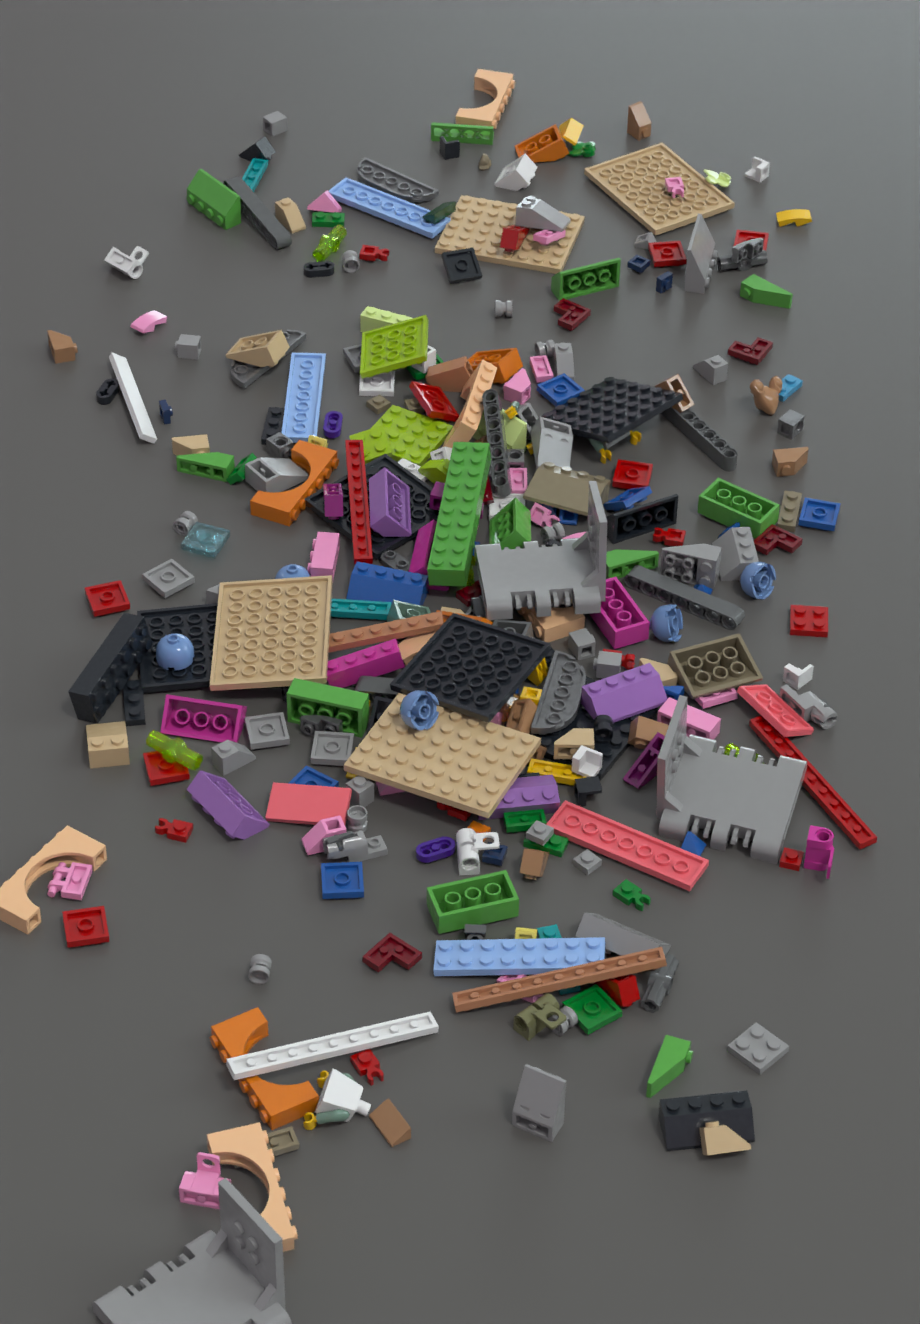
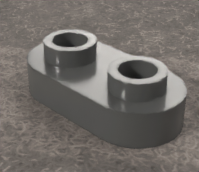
M388 550L381 555V564L384 567L409 572L411 563L397 552Z

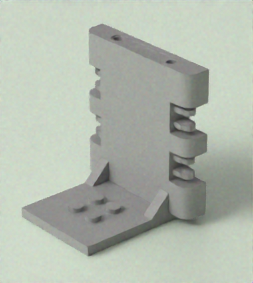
M589 481L588 531L580 538L560 539V546L552 544V547H546V545L539 547L537 541L523 542V549L517 546L515 549L504 547V550H501L500 543L474 545V558L486 618L488 620L513 619V608L521 610V607H527L528 609L535 607L537 617L551 616V606L555 608L559 604H565L566 607L573 604L575 614L601 613V602L605 601L607 519L596 481Z
M679 695L657 762L656 818L661 819L659 836L683 842L690 826H692L691 832L695 835L698 833L699 828L704 829V838H709L711 831H713L710 848L725 852L730 836H732L730 844L736 845L738 838L744 839L743 847L748 848L750 841H753L750 858L777 864L807 770V761L780 755L775 767L776 759L770 758L767 765L763 764V756L758 755L756 762H754L756 749L743 746L740 747L737 757H735L737 751L735 749H731L729 756L724 755L725 747L719 746L718 752L715 753L717 740L692 734L689 737L686 736L687 697Z
M224 1178L218 1182L221 1229L217 1235L212 1230H209L183 1246V1253L177 1257L181 1265L180 1267H177L172 1261L166 1264L159 1261L144 1270V1277L138 1281L142 1288L140 1292L133 1285L127 1287L126 1290L124 1287L118 1286L92 1302L93 1312L103 1324H292L285 1308L283 1240L227 1178Z

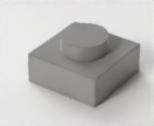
M536 820L526 832V838L544 846L554 834V828Z
M586 849L573 859V865L588 876L602 865V859Z

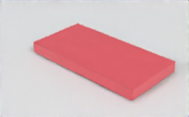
M767 684L739 686L737 693L784 737L812 735L813 727Z
M273 782L265 819L270 822L316 825L322 819L340 815L345 825L352 790L351 788Z

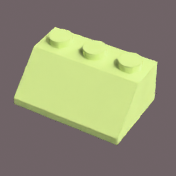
M367 306L360 315V332H366L413 318Z
M502 409L507 449H524L525 452L527 423L516 416L510 420L507 414H505V410ZM484 410L477 431L473 435V438L476 440L487 434Z

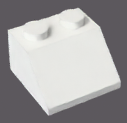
M524 154L503 168L494 185L518 191L521 188L525 189L530 185V180L535 176L537 166Z

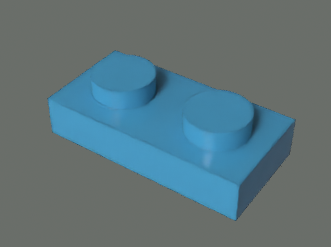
M790 374L782 379L783 384L782 390L779 393V401L784 402L802 387L803 380Z

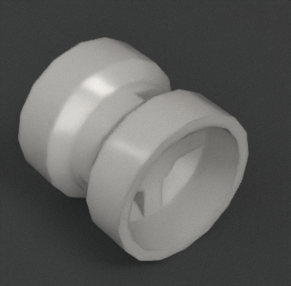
M353 250L343 253L342 262L344 270L348 273L358 271L360 267L358 254Z
M495 300V317H501L502 315L512 317V300H507L506 302Z
M554 341L536 342L534 345L536 356L546 355L553 357Z
M185 511L181 514L180 518L175 520L173 528L179 535L186 536L198 524V519L194 513Z
M559 522L552 524L551 527H542L540 531L544 543L550 539L560 541V539L565 537L564 528Z
M360 805L350 807L347 811L348 830L353 832L362 830L365 832L368 826L366 808Z
M256 954L251 958V968L248 975L251 982L265 984L269 981V970L272 965L270 957L264 954Z
M568 1006L560 1009L566 1015V1021L552 1030L558 1036H562L567 1032L568 1027L572 1028L578 1023L576 1013ZM555 1014L548 1018L552 1022L559 1019Z

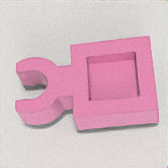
M681 177L665 178V186L668 192H672V197L675 198L676 194L684 197V184Z
M536 502L530 510L531 521L544 527L545 523L546 526L551 527L553 520L560 522V518L551 515L552 511Z

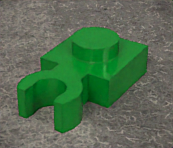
M627 879L613 889L612 896L628 906L631 903L635 904V908L639 911L644 910L643 903L647 905L651 903V898L646 894H642V889Z

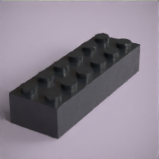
M123 613L68 691L79 720L98 724L106 714L107 709L115 701L119 692L124 688L130 676L133 675L139 663L142 662L148 650L151 649L153 644L143 616Z

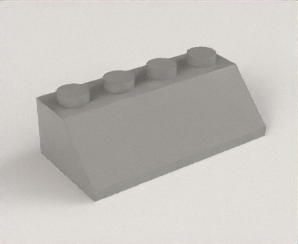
M584 912L575 935L579 938L605 937V953L611 954V952L619 954V956L662 947L664 955H666L671 947L668 943L595 913Z

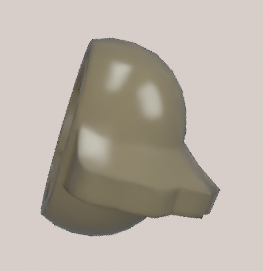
M485 153L480 158L479 170H488L491 166V160Z

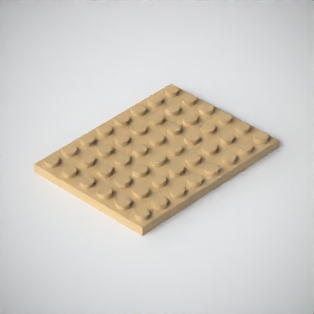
M663 143L584 169V174L655 236L696 222L698 213L702 214L703 218H707L733 209L735 205L730 198L713 184L707 182L700 173ZM681 177L684 184V197L676 194L679 197L673 198L672 192L667 191L665 178Z
M461 195L456 205V211L450 216L451 221L446 224L435 246V253L442 254L443 252L474 248L478 261L557 274L563 271L584 224L585 216L559 211L571 219V223L564 229L566 230L565 237L560 238L558 241L550 242L548 245H541L533 240V234L544 229L530 228L520 249L514 250V252L504 251L505 248L500 247L502 231L504 227L515 224L516 207L518 205Z
M332 575L221 582L219 586L210 690L222 691L291 686L294 678L327 684Z
M398 693L345 762L344 771L489 819L541 745V738L492 722L488 723L437 706L436 709L439 715L435 724L430 729L416 730L407 726L400 716V705L406 695Z

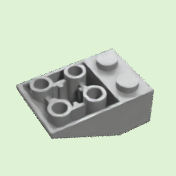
M539 416L530 430L536 468L545 462L554 463L555 466L570 467L573 442L571 425Z
M259 457L245 464L246 482L257 491L282 492L306 481L309 477L306 472L288 458Z
M708 544L662 548L660 574L678 582L692 585L703 584L714 589L720 573L722 547Z
M526 1064L513 1108L512 1125L552 1142L564 1124L566 1080Z

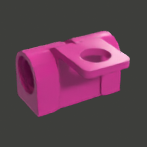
M810 825L804 860V868L817 871L827 869L826 879L830 878L834 855V834L830 829Z

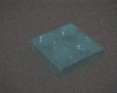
M196 522L181 543V548L215 558L229 539L230 530Z

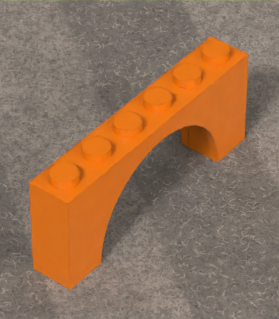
M298 440L291 449V461L308 473V479L299 487L289 491L272 493L258 490L250 500L251 515L290 527L294 520H297L301 511L305 510L304 499L316 493L318 489H321L325 480L329 479L334 469H337L339 465L337 451Z
M256 1007L211 1026V1045L214 1049L217 1048L219 1050L223 1063H226L228 1058L248 1054L258 1041L268 1036V1021L260 1009ZM256 1075L238 1079L242 1092L248 1094L252 1107L258 1109L262 1122L264 1124L267 1123L271 1130L300 1119L307 1112L313 1113L316 1110L319 1095L309 1081L294 1085H279L267 1082Z

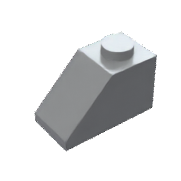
M562 342L554 344L553 362L556 376L565 373L574 380V361L571 343Z
M719 355L693 365V369L712 385L727 380L728 363Z
M226 740L211 748L212 765L223 776L256 760V756L245 745L231 740Z

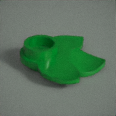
M588 141L586 143L577 142L575 146L571 144L573 150L569 151L567 155L579 156L583 154V157H591L595 155V143Z

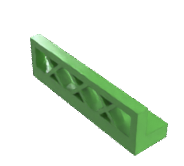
M432 122L431 141H440V136H444L447 142L459 140L460 143L493 145L494 131L493 126Z

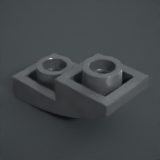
M763 238L747 240L734 246L732 261L738 263L746 257L753 259L760 255L763 251Z
M303 715L300 718L301 732L314 737L315 731L343 733V722L340 719L321 715Z

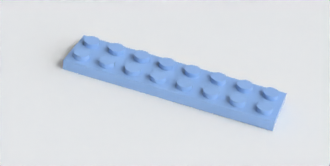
M347 177L329 190L336 201L433 239L451 221V218L445 217L436 224H432L422 218L423 215L431 210Z
M292 352L282 434L292 440L293 443H297L298 440L308 442L309 435L317 436L326 363L325 353Z
M605 937L436 940L433 972L434 976L536 975L604 960L606 942Z

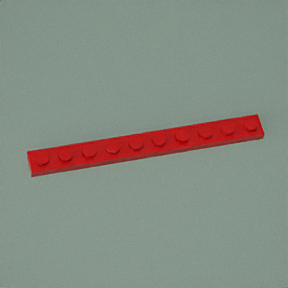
M363 439L345 440L354 564L357 561L373 564Z
M762 715L749 720V726L778 759L782 755L807 761V770L802 786L859 850L877 842V836L788 737H784Z

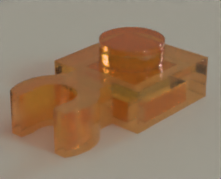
M514 693L501 708L500 713L503 714L502 722L506 723L508 721L513 701L520 700V694Z

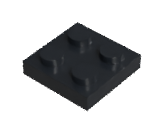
M474 248L442 253L441 257L450 284L482 279L483 275Z

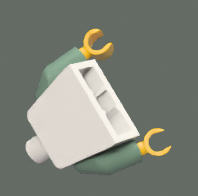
M332 1069L329 1074L324 1070L320 1073V1078H317L318 1087L323 1088L315 1110L317 1115L314 1116L313 1113L307 1112L304 1115L305 1122H303L306 1130H313L317 1122L318 1124L341 1121L349 1122L355 1112L367 1116L371 1104L360 1100L363 1087L350 1074L340 1073L335 1069Z

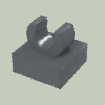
M465 924V937H467V940H472L473 938L483 940L482 937H486V925Z

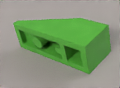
M752 274L741 282V297L753 303L791 308L793 294L769 281Z
M220 452L177 455L176 457L178 472L228 482L226 479L235 468L234 455Z
M619 549L608 551L606 555V579L625 577L636 565L647 569L657 568L658 551Z
M669 1035L665 1036L647 1082L646 1097L651 1098L683 1073L687 1063L691 1064L693 1058V1051L690 1050L691 1041Z

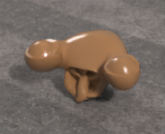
M778 376L771 378L769 386H763L759 379H755L750 383V390L757 409L764 411L770 416L777 410L779 393L782 390L783 383Z

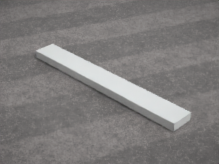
M111 353L109 359L140 439L154 444L157 437L127 359Z

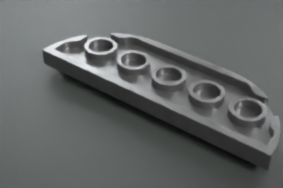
M366 157L358 165V176L364 185L405 201L429 202L439 196V190Z
M297 330L283 332L290 346L283 357L307 339L306 333ZM233 360L231 363V376L239 387L245 389L271 367H259Z
M557 650L554 652L532 722L531 733L545 735L559 731L571 724L577 715L581 702L582 686L586 684V673L584 667L576 662V658L567 653Z

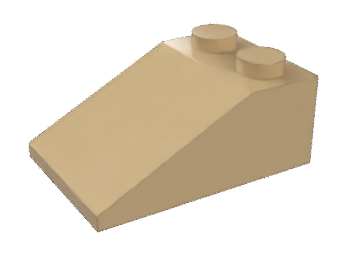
M282 330L240 338L228 351L226 357L259 367H273L278 364L279 359L285 355L290 346Z
M125 721L86 725L90 769L130 765Z

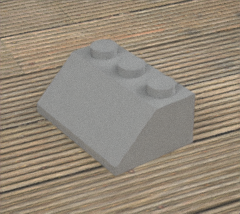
M750 527L731 528L712 543L713 546L722 547L719 573L721 581L740 580L741 574L747 565L759 562Z

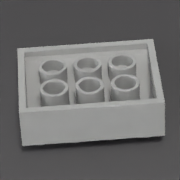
M699 213L687 250L684 291L704 294L705 288L709 287L718 250H715L713 237L702 214Z

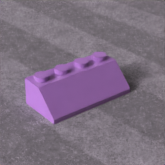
M384 467L369 479L370 527L374 532H378L383 537H409L412 535L410 487Z
M650 663L584 685L581 692V704L593 719L598 715H608L612 718L613 723L662 706L667 700L660 675Z
M200 770L187 788L192 794L191 798L201 804L203 811L215 818L214 822L226 830L225 833L233 839L237 837L245 840L268 828L270 825L225 778Z
M553 775L517 778L489 819L503 818V813L537 809H544L545 814L555 813L560 806L558 786ZM478 815V820L488 819Z

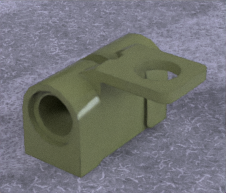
M546 993L514 1016L513 1029L529 1041L545 1027L552 1030L566 1021V1015L560 1011L556 998L550 993ZM555 1014L559 1019L552 1022L548 1018Z

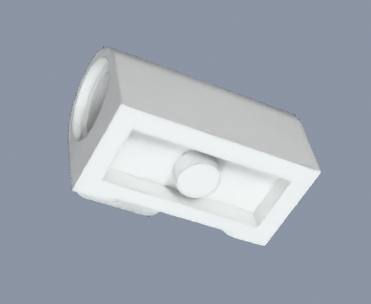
M137 246L132 254L128 256L113 247L104 261L129 277L137 279L142 274V263L149 255V252ZM138 252H142L143 256L138 260L135 259V255Z
M464 828L457 832L456 852L459 876L480 874L478 850L498 849L500 844L497 832L476 833L471 828ZM492 838L494 843L486 844L483 842V839Z

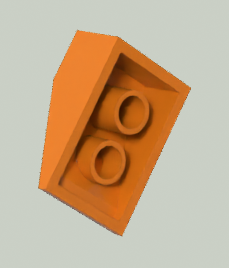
M556 124L514 146L518 158L526 154L534 163L556 161L569 154L564 138H562Z
M517 348L478 351L468 359L473 371H475L482 359L497 367L493 383L499 382L503 384L508 382L509 378L518 373V370L523 367Z

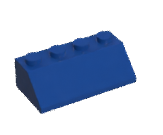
M357 561L351 573L346 599L391 602V605L393 600L423 606L428 595V575Z

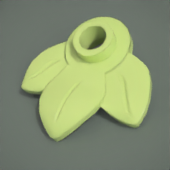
M704 169V172L708 175L705 178L707 182L719 184L722 187L730 185L731 177L723 172L717 174L714 171Z

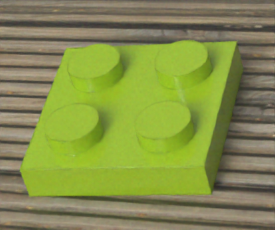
M383 425L349 436L350 440L363 439L365 465L384 454H387L389 457L393 456Z

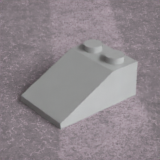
M534 196L525 197L516 207L515 226L563 232L571 223L570 218L541 199H536Z

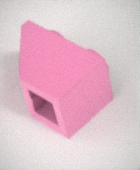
M524 368L515 373L504 384V400L509 402L518 401L522 405L530 398L531 383Z
M341 816L320 820L302 838L307 855L324 852L323 838L346 833V827Z

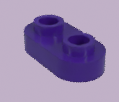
M330 411L325 415L323 433L326 437L334 439L340 436L343 424L342 413Z
M444 836L423 842L416 847V858L421 862L429 863L451 856L455 852V841L450 837Z

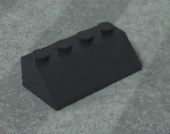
M674 494L607 516V538L612 544H616L653 532L655 528L662 529L676 524L678 495Z
M747 1090L660 1099L658 1118L667 1151L702 1148L699 1128L706 1127L705 1123L719 1121V1125H726L748 1143L755 1142L753 1112Z

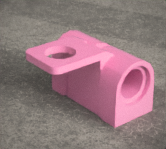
M198 1152L197 1173L185 1171L180 1183V1202L220 1210L218 1182L224 1179L220 1177V1157ZM209 1159L214 1162V1165H207L203 1160Z

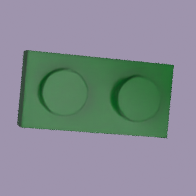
M313 212L312 227L344 228L345 213Z
M253 453L242 458L226 480L230 485L235 482L240 483L245 479V464L257 459Z
M544 809L503 813L506 833L528 831L536 820L547 824Z
M553 834L546 844L542 846L525 837L523 847L550 852V855L562 858L568 846L569 838Z

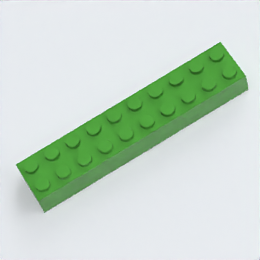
M453 443L427 568L429 585L467 586L491 462L489 443Z

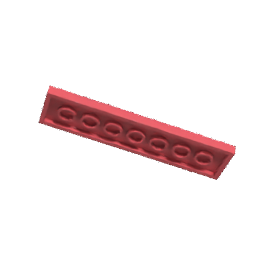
M566 800L546 824L554 828L555 835L569 838L571 842L687 891H691L709 866V860Z

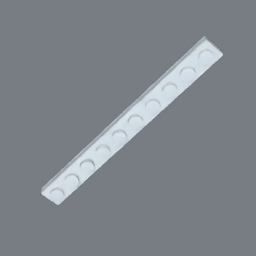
M426 1012L228 1058L226 1066L233 1080H238L437 1033L439 1026L431 1012Z

